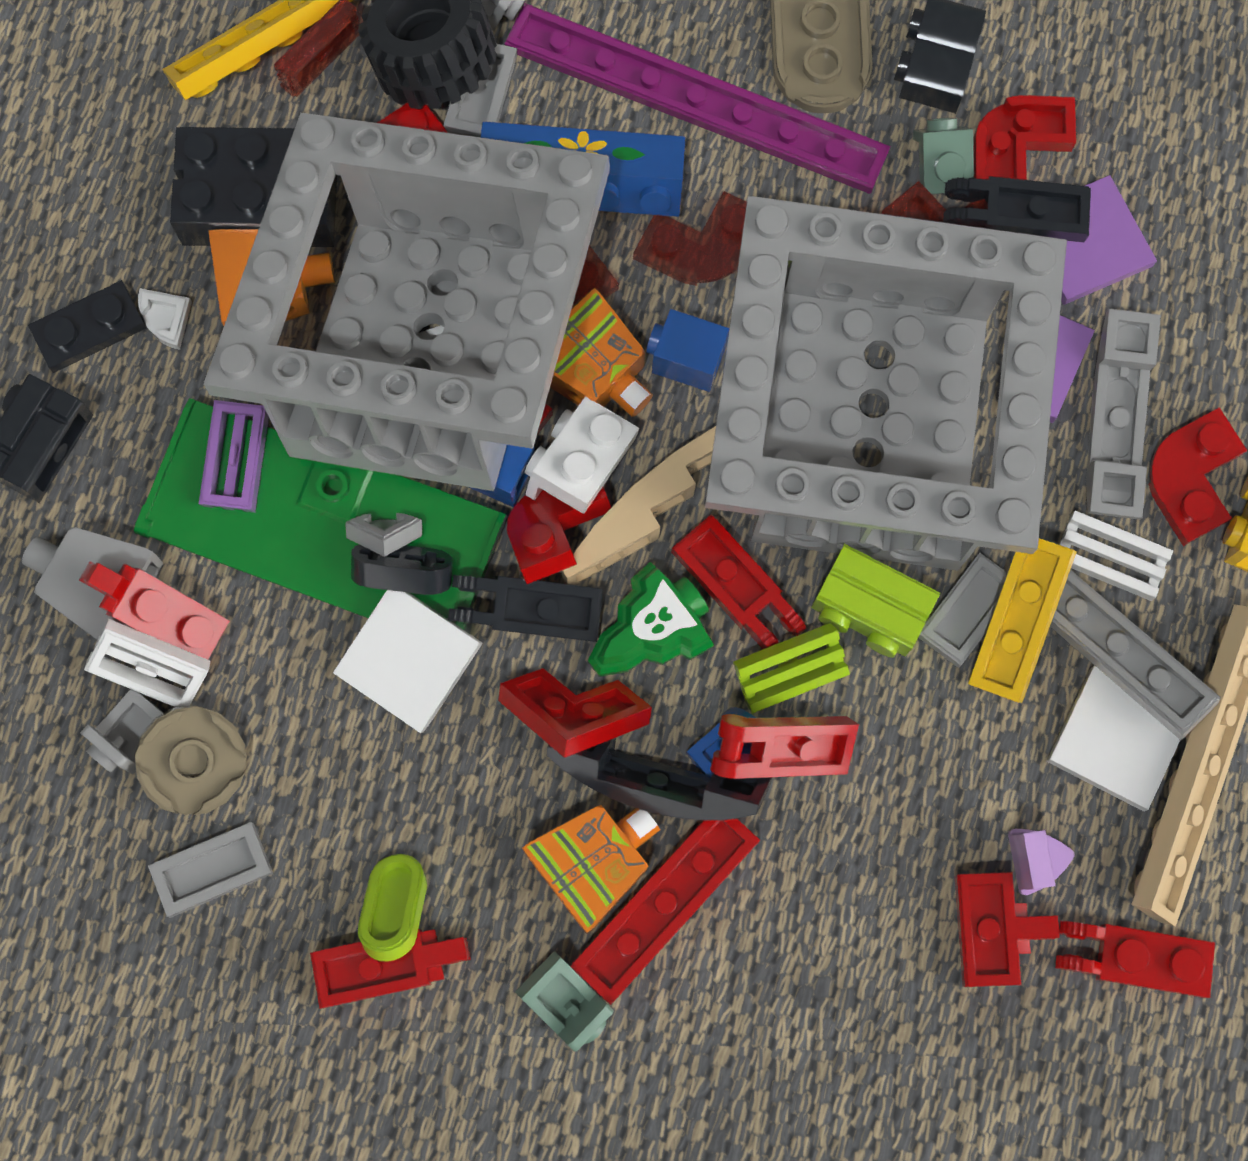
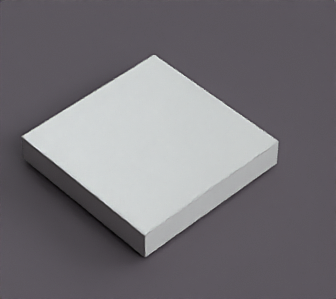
M387 590L333 673L406 724L423 733L483 643L453 622L448 621L446 617L412 594Z
M1094 665L1087 674L1046 762L1142 811L1149 810L1180 739Z

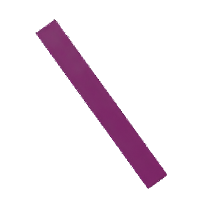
M526 3L523 4L504 43L506 46L517 48V55L869 194L872 193L891 147Z

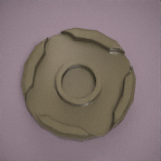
M197 705L175 707L156 717L141 734L135 752L136 776L147 797L163 810L184 815L209 813L227 803L241 786L246 766L245 744L236 727L217 711Z

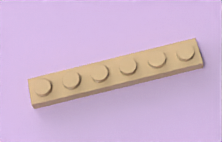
M1234 605L1228 623L1223 626L1220 632V647L1212 671L1206 675L1203 682L1221 697L1220 701L1186 735V747L1178 769L1173 772L1170 778L1169 796L1162 817L1156 822L1152 831V846L1147 861L1134 884L1135 896L1131 905L1153 920L1175 927L1248 713V606Z

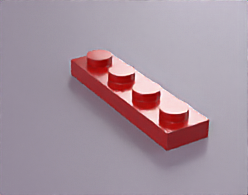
M738 819L704 820L570 967L611 1005L760 842V839Z

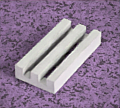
M1076 510L1071 514L1059 544L1070 548L1071 545L1149 576L1146 583L1076 554L1071 567L1074 570L1150 601L1154 600L1158 594L1159 582L1164 578L1167 570L1165 566L1173 553L1171 549ZM1077 529H1082L1155 559V562L1152 564L1077 533Z
M108 618L93 652L90 653L84 670L171 706L185 707L190 706L209 671L211 661ZM107 654L121 661L136 666V670L123 664H120L118 662H115L111 659H108L104 657V655ZM157 675L161 676L165 679L183 685L186 688L185 690L181 689L177 686L159 680L155 677Z

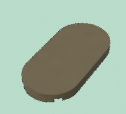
M770 0L773 76L777 87L787 100L805 111L823 114L841 111L857 101L868 86L872 72L869 0Z

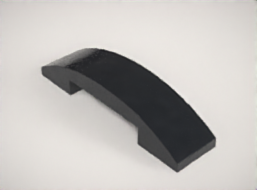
M616 738L565 758L550 745L547 746V757L569 775L591 789L644 811L682 819L728 820L756 815L772 782V777L730 779L714 773L710 777L615 750Z

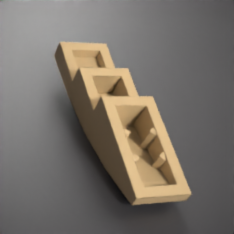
M716 426L672 453L635 483L594 525L573 555L577 565L562 570V578L565 584L576 585L659 539L660 525L655 517L694 496L696 483L691 474L711 464Z

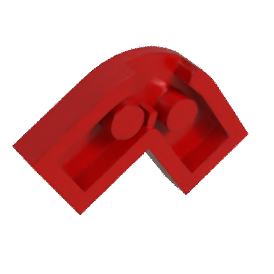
M1012 96L1006 98L1004 104L988 112L979 122L973 137L974 178L988 180L991 176L1027 180L1026 150L1072 152L1076 144L1075 97Z
M1220 407L1170 434L1157 447L1151 461L1150 492L1183 547L1232 519L1205 475L1242 456L1248 450Z
M603 487L584 514L544 490L540 492L535 500L526 495L523 496L513 507L507 521V534L527 584L577 565L564 530L602 516L611 509Z

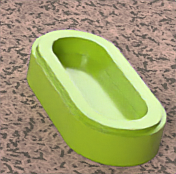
M405 854L388 856L379 861L371 871L358 924V936L365 952L375 960L393 961L407 954L415 944L427 890V879L421 864L412 856Z

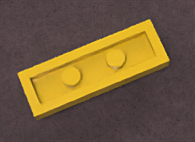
M1039 538L1038 549L1033 554L1015 552L971 674L969 685L1009 700L1023 703L1077 551Z

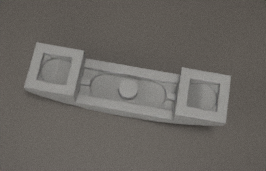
M1108 309L1106 311L1092 391L1086 475L1087 513L1138 520L1143 518L1147 467L1142 466L1150 370L1157 363L1161 315Z

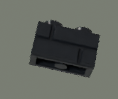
M28 374L22 385L16 384L11 387L3 400L2 409L4 414L0 418V483L40 503L92 419L93 414L78 398Z

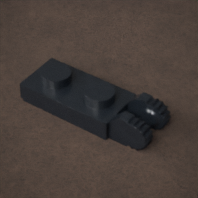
M991 176L988 180L957 177L945 183V196L947 198L971 203L984 200V209L963 207L946 209L943 223L1083 243L1089 236L1091 188L1089 186Z
M453 575L452 587L458 588L459 591L494 593L491 613L479 612L473 608L466 607L449 608L448 621L489 625V630L597 642L603 589L535 581L527 584L525 579L495 576V579Z

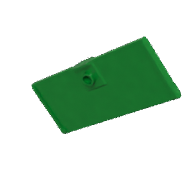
M189 398L134 527V533L148 539L150 537L369 618L387 590L360 586L351 579V552L359 544L346 538L347 521L364 514H371V521L397 520L396 513H404L421 519L422 536L407 545L434 548L450 554L453 558V581V575L484 578L507 515L401 475L289 457L276 430L267 427L255 513L245 512L240 509L228 510L222 507H203L199 504L213 406ZM227 414L216 495H223L235 414ZM251 420L247 421L236 497L240 498L242 497L253 422ZM451 586L449 590L440 594H410L448 619L449 608H472L479 591L476 593L464 592ZM451 621L463 630L467 626L466 623Z

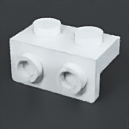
M585 396L574 413L566 409L560 416L551 434L555 440L550 447L545 449L540 446L531 457L524 472L530 476L525 495L535 500L540 492L544 490L584 514L636 439L639 427Z

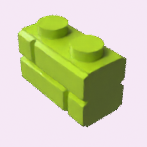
M844 544L811 608L820 612L818 619L824 625L832 622L838 632L846 633L851 628L868 637L866 645L877 653L894 658L896 653L906 657L914 647L940 596V592Z

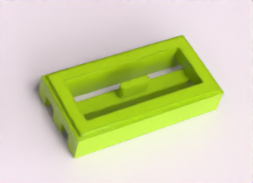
M832 622L733 661L744 700L752 714L850 675L848 665L843 659L845 657L844 650L838 641L840 639L839 632ZM824 645L827 646L826 649L806 656L804 658H801L799 660L796 658L799 655H802ZM779 664V668L750 679V675Z

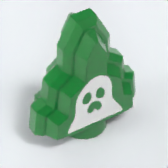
M649 562L631 578L632 591L618 603L617 622L600 635L588 658V663L598 677L629 672L645 660L660 665L678 656L692 660L715 646L699 619L709 612V608L699 591L686 577H682L673 584L653 563Z

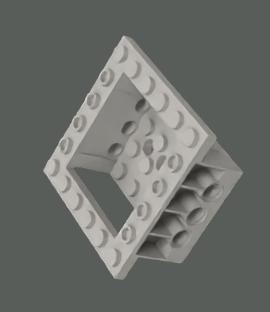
M300 113L204 381L206 390L211 396L263 404L289 457L494 491L507 445L531 449L534 447L609 175V156ZM335 175H341L358 227L316 351L279 346L277 343ZM453 281L457 283L455 290L447 295L440 296L431 292L432 288L439 282ZM439 324L444 327L443 332L434 339L425 340L417 336L419 331L426 325Z
M748 196L705 508L754 515L751 542L839 554L844 544L873 559L958 571L977 547L1033 554L1038 549L1067 240ZM1006 290L1009 291L990 487L985 488L970 485L987 320L1003 291ZM872 346H882L891 353L893 363L886 369H875L866 362L864 352ZM866 394L879 395L886 402V414L879 418H870L864 415L859 408V399ZM862 442L872 443L881 452V462L874 467L861 466L853 457V448Z

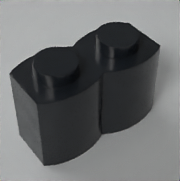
M927 0L924 10L914 8L906 38L915 40L912 53L902 50L894 80L903 82L899 98L956 114L966 88L986 10L949 0Z

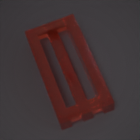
M339 0L274 64V68L278 72V80L282 82L280 84L281 88L292 97H298L360 36V23L356 7L348 0Z

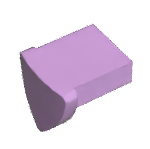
M1011 829L1008 832L1020 894L1029 895L1043 888L1055 886V880L1073 860L1074 851L1062 842L1046 835L1045 830Z

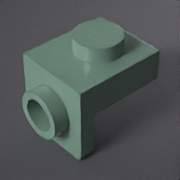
M936 118L927 120V129L913 130V140L919 142L920 189L922 194L945 193V183L948 180H952V178H974L973 129L957 126V118Z
M555 951L515 991L574 1052L578 1051L584 1044L595 1040L604 1030L606 1020L614 1012Z

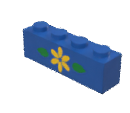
M482 122L481 138L608 155L610 171L599 211L679 217L685 136Z

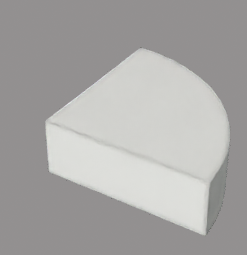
M140 288L138 307L148 330L161 343L180 350L192 301L188 297Z

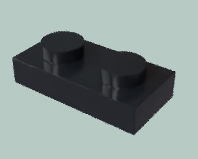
M122 280L28 324L52 373L147 328Z

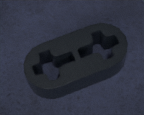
M360 544L352 549L351 579L360 586L424 595L440 594L449 590L452 586L453 558L442 550L405 545L384 557Z

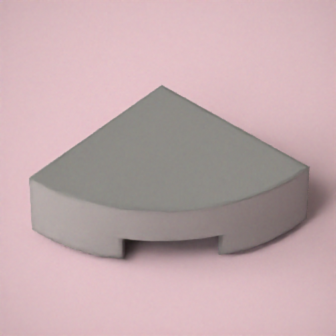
M396 513L397 520L371 521V514H364L346 522V538L385 557L421 537L422 520L404 513Z

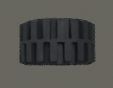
M371 0L373 5L365 7L361 17L364 22L359 24L360 42L382 90L386 95L391 94L393 101L400 105L408 102L410 108L421 109L423 105H429L430 109L441 108L442 103L451 101V104L462 100L460 96L464 93L472 94L479 88L477 82L479 80H486L491 73L489 65L495 63L497 56L495 47L497 45L481 0Z

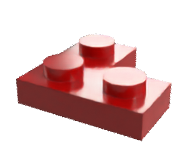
M542 668L502 682L499 689L498 701L564 758L647 726L650 723L652 707L619 680L575 695Z

